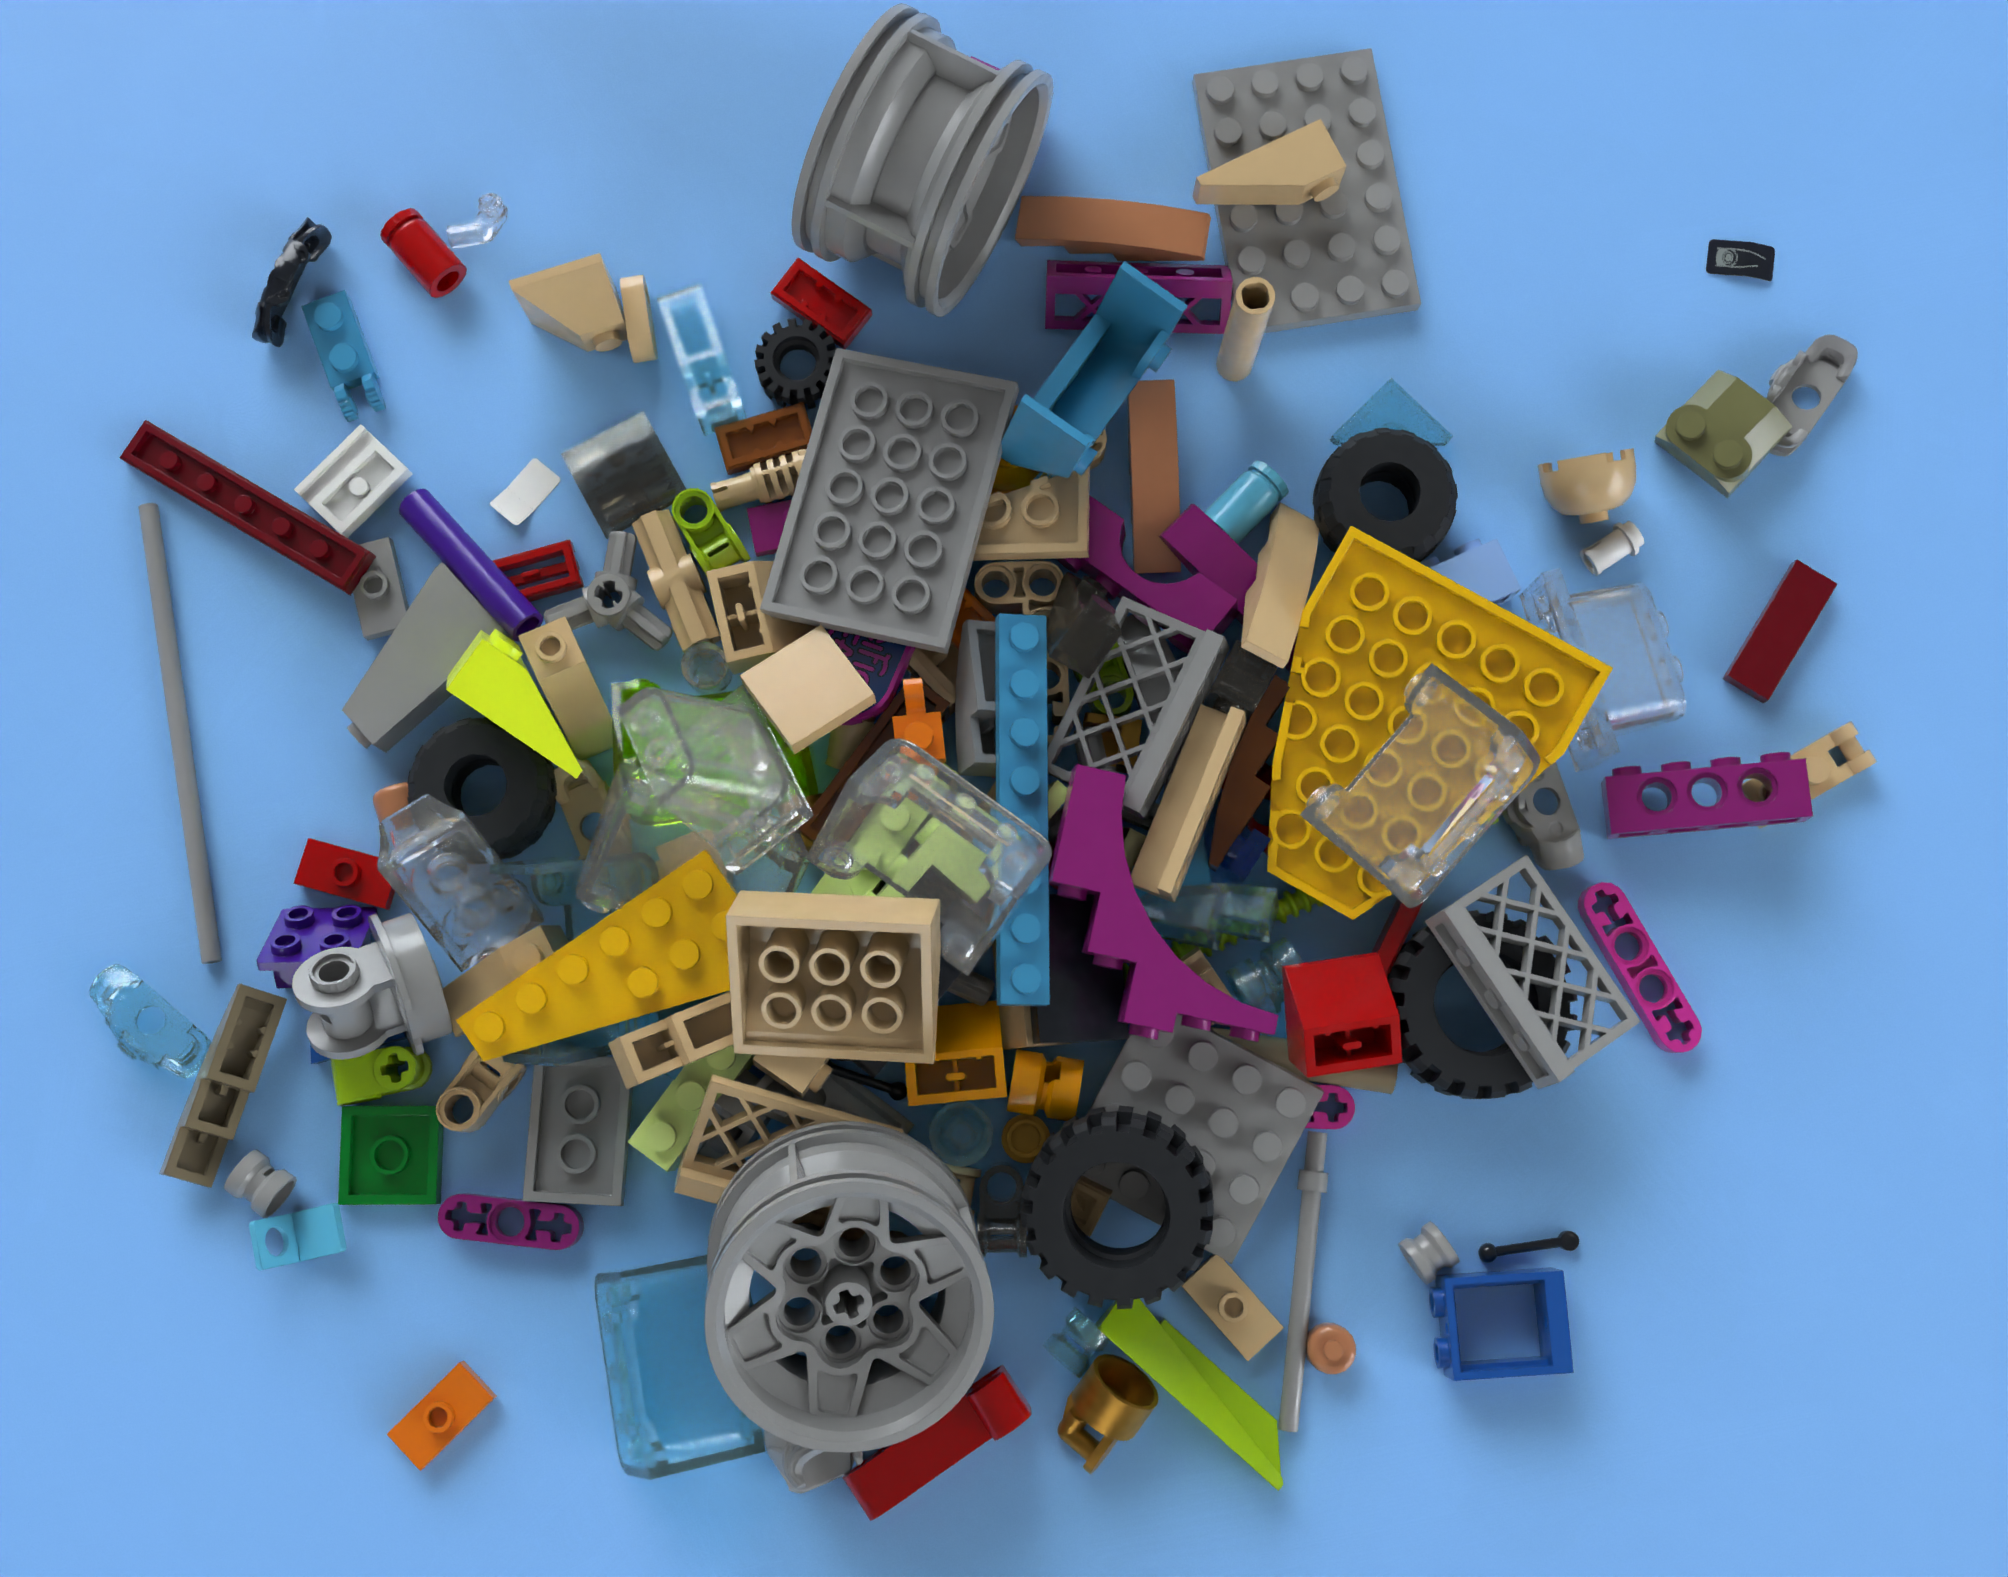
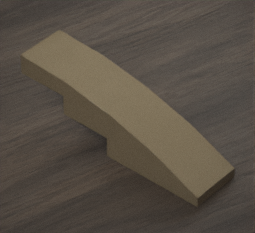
M243 984L237 985L198 1072L159 1174L212 1188L228 1140L234 1139L249 1093L255 1092L287 1001L286 998Z

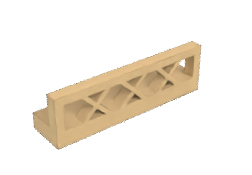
M1200 704L1132 870L1131 877L1134 888L1175 903L1228 773L1231 761L1247 726L1245 711L1231 706L1228 714Z

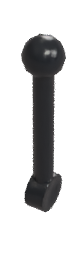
M831 1060L827 1062V1065L833 1068L831 1074L887 1092L893 1100L900 1101L907 1095V1087L902 1082L890 1084L834 1065Z
M1563 1231L1557 1238L1496 1247L1491 1243H1485L1480 1246L1478 1255L1482 1261L1490 1263L1497 1256L1557 1247L1573 1251L1579 1245V1237L1572 1231Z

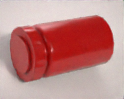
M408 208L399 211L385 223L380 233L382 241L391 248L396 257L431 297H443L457 288L463 281L467 271L465 265L417 210Z

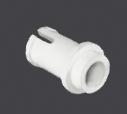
M1627 521L1624 524L1618 522L1613 526L1611 533L1588 548L1581 550L1580 556L1587 569L1592 574H1595V576H1598L1602 571L1628 554L1631 556L1637 555L1639 547L1644 545V538L1632 522Z

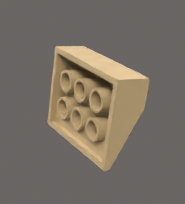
M740 890L726 914L734 1053L934 1064L941 952L940 899Z

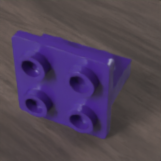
M300 905L283 909L256 960L258 970L273 971L277 989L292 988L295 972L302 963L313 955L337 947L359 948L371 944L370 936L372 932L368 916L378 915L377 908L359 907L357 905H344L338 908H311Z

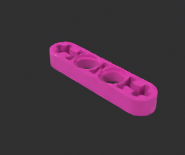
M1607 882L1587 887L1578 899L1580 916L1653 1041L1660 1049L1668 1053H1683L1692 1050L1701 1039L1702 1028L1700 1022L1625 894L1618 886ZM1595 893L1601 898L1606 896L1611 898L1613 904L1607 908L1609 915L1613 921L1623 917L1626 925L1613 928L1607 934L1604 932L1602 927L1612 923L1604 912L1595 913L1593 911L1592 905L1597 902ZM1621 933H1628L1634 936L1638 942L1639 951L1632 960H1625L1616 953L1615 941ZM1646 975L1657 977L1664 987L1661 999L1655 1003L1645 1000L1639 990L1640 982ZM1673 1002L1676 1008L1666 1012L1674 1023L1683 1022L1687 1030L1681 1033L1683 1042L1679 1039L1669 1040L1666 1033L1672 1027L1666 1015H1660L1655 1018L1652 1011L1665 1008Z

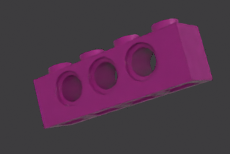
M1777 752L1761 755V762L1741 764L1740 757H1724L1710 760L1711 767L1691 769V762L1680 761L1662 764L1661 772L1642 773L1641 766H1626L1612 769V776L1605 777L1601 782L1607 839L1805 822L1813 816L1806 758L1791 760L1790 752ZM1746 779L1759 780L1766 789L1765 800L1754 802L1747 799L1742 791L1743 781ZM1698 783L1710 785L1716 792L1717 799L1715 805H1699L1692 796L1693 785ZM1647 788L1662 790L1667 797V807L1661 811H1653L1647 808L1642 801L1643 790Z

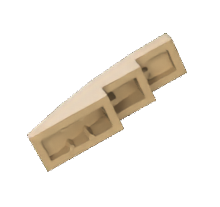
M1280 502L1270 515L1268 541L1258 553L1256 580L1246 592L1241 648L1283 669L1289 661L1299 629L1302 610L1305 607L1317 554L1319 528H1317L1314 520Z

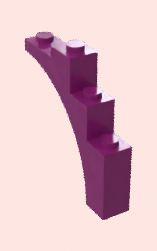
M1077 764L1071 771L1049 871V885L1058 886L1057 895L1074 900L1086 901L1087 893L1094 895L1082 953L1094 955L1092 964L1122 970L1123 962L1130 963L1117 1022L1130 1024L1128 1034L1158 1040L1159 1031L1173 1033L1177 1015L1182 1016V1026L1210 1031L1212 1023L1230 1027L1229 1036L1243 1040L1258 1042L1260 1034L1275 1035L1279 1015L1241 1003L1206 983L1174 954L1153 927L1135 891L1124 851L1122 806L1126 775Z

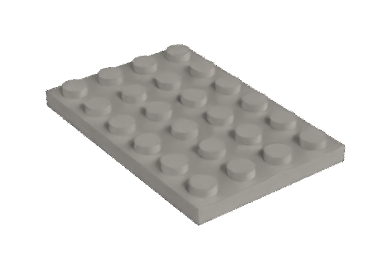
M1372 48L1194 74L1192 85L1208 171L1319 119L1324 123L1347 166L1339 189L1322 201L1316 202L1312 198L1300 205L1214 204L1224 262L1230 268L1233 280L1232 304L1239 284L1245 279L1261 277L1267 280L1274 288L1275 302L1264 333L1418 310L1421 300Z
M836 348L761 603V612L774 618L817 627L822 625L826 629L948 654L1002 455L1001 440L1012 419L1019 393L1018 383Z

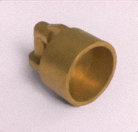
M1111 1354L1099 1355L1067 1398L1063 1419L1057 1429L1058 1435L1086 1460L1083 1468L1089 1474H1092L1118 1440L1127 1441L1136 1435L1158 1404L1157 1390L1147 1375L1131 1362ZM1086 1424H1089L1093 1429L1104 1435L1100 1442L1084 1429Z

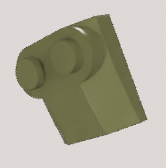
M1717 370L1683 406L1671 413L1666 425L1655 436L1654 442L1728 498L1792 429V425L1773 403L1741 379Z

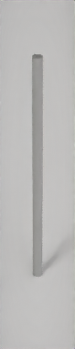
M146 503L139 505L138 508L202 964L221 962L222 958L158 505Z

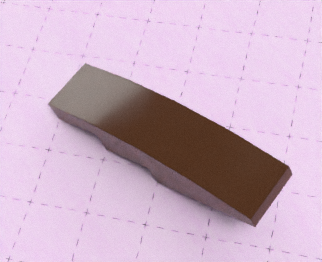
M1277 675L1273 677L1251 715L1228 770L1214 820L1208 860L1209 868L1214 872L1217 871L1271 788V786L1256 776L1276 747L1278 733L1267 727V725L1284 701L1286 693L1290 688L1288 683Z

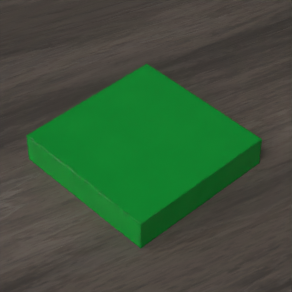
M342 1106L339 1205L441 1204L443 1125L438 1121L436 1106Z

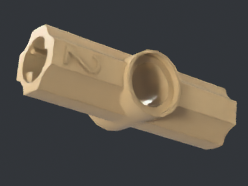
M669 509L654 510L640 516L637 521L632 523V526L649 566L647 575L661 608L667 611L679 646L684 654L700 652L712 647L721 640V636L704 596V593L707 591L691 553L687 554L674 517Z

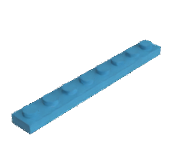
M999 613L995 618L997 1006L1050 1005L1047 616Z

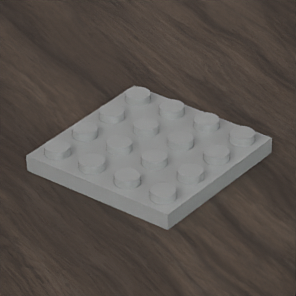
M1177 1015L1173 1033L1159 1031L1158 1040L1129 1034V1039L1123 1045L1089 1111L1105 1107L1106 1112L1118 1111L1119 1106L1134 1107L1133 1113L1146 1116L1147 1112L1151 1111L1162 1116L1161 1122L1171 1128L1175 1124L1186 1133L1185 1140L1190 1146L1196 1145L1203 1156V1165L1205 1170L1209 1171L1213 1185V1231L1210 1243L1204 1249L1232 1264L1323 1096L1324 1090L1212 1029L1204 1031L1182 1026V1016ZM1109 1162L1094 1166L1082 1175L1112 1190L1110 1199L1158 1225H1162L1166 1212L1163 1191L1159 1183L1143 1169L1127 1163Z

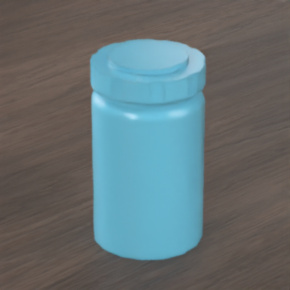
M1256 460L1248 468V471L1242 473L1204 513L1239 544L1277 505L1278 501H1281L1289 493V490L1284 480L1274 469L1266 463Z

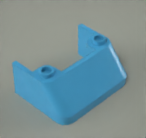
M1124 261L1119 267L1096 314L1033 398L1025 394L1021 399L1001 440V458L1011 465L1064 478H1069L1074 471L1082 476L1098 453L1091 447L1147 369L1150 368L1157 372L1171 352L1172 348L1165 343L1188 305Z

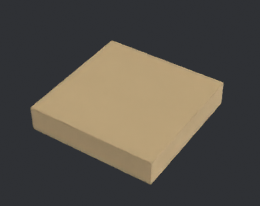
M822 625L740 675L744 687L794 755L876 703L873 691Z

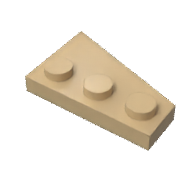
M1088 467L1082 476L1075 471L1069 478L1055 476L1048 479L1046 475L1030 481L1031 485L1006 494L1001 492L991 494L973 561L1089 558L1090 468Z

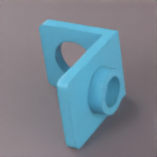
M330 1203L290 1214L251 1221L249 1224L255 1264L259 1271L344 1252L347 1248L338 1203ZM270 1228L277 1229L283 1237V1250L278 1256L272 1255L265 1244V1237Z

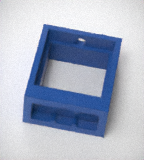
M1548 1267L1436 1275V1287H1430L1429 1305L1432 1317H1439L1440 1338H1434L1433 1348L1436 1366L1438 1369L1443 1368L1446 1377L1453 1381L1574 1373L1563 1270ZM1533 1284L1540 1356L1461 1361L1454 1289Z

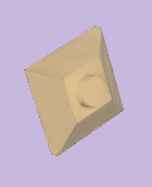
M600 253L509 280L511 290L531 324L587 352L592 350L599 352L610 351L619 347L622 341L628 340L624 311L619 295Z

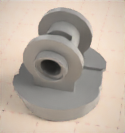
M412 913L384 922L380 921L377 914L368 916L369 926L375 939L374 943L359 948L337 947L324 950L307 959L295 972L292 980L295 998L300 1006L313 1012L306 1027L310 1045L317 1053L331 1059L360 1057L378 1048L388 1037L405 1032L415 1056L424 1054L423 1043L452 1033V1024L443 994L442 983L435 962Z

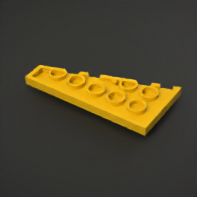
M705 849L457 1018L456 1022L482 1060L487 1061L730 991L726 914L738 893L708 849Z

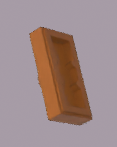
M804 402L714 427L728 475L749 470L750 467H753V464L758 462L764 463L771 458L774 460L785 454L787 456L791 452L807 449L812 432Z

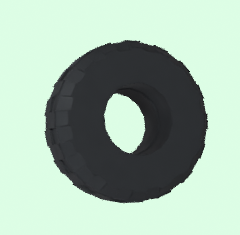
M1375 428L1372 431L1361 432L1350 437L1347 442L1338 446L1327 459L1319 473L1314 488L1312 502L1314 506L1313 518L1317 528H1319V532L1324 540L1323 542L1331 552L1335 553L1350 526H1353L1420 563L1440 545L1453 523L1457 511L1455 510L1458 498L1457 484H1455L1449 463L1429 441H1425L1416 436L1415 433L1403 429ZM1375 481L1392 484L1406 498L1409 510L1408 516L1396 521H1385L1376 518L1362 504L1359 492L1360 487Z
M487 717L458 720L456 723L438 730L424 746L422 745L415 756L416 758L411 770H409L407 799L410 811L417 822L416 825L423 835L435 846L463 860L488 863L506 858L510 859L521 854L522 851L532 844L534 845L540 839L548 824L551 823L556 811L555 797L557 796V784L552 762ZM486 765L501 766L507 780L506 793L501 803L489 813L480 816H468L461 803V788L466 778L476 769Z

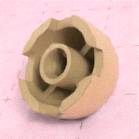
M1634 448L1620 450L1621 460L1617 461L1613 459V452L1557 461L1558 471L1552 470V463L1539 464L1540 484L1545 499L1554 510L1562 515H1579L1580 524L1609 520L1608 510L1623 505L1632 495L1636 483Z

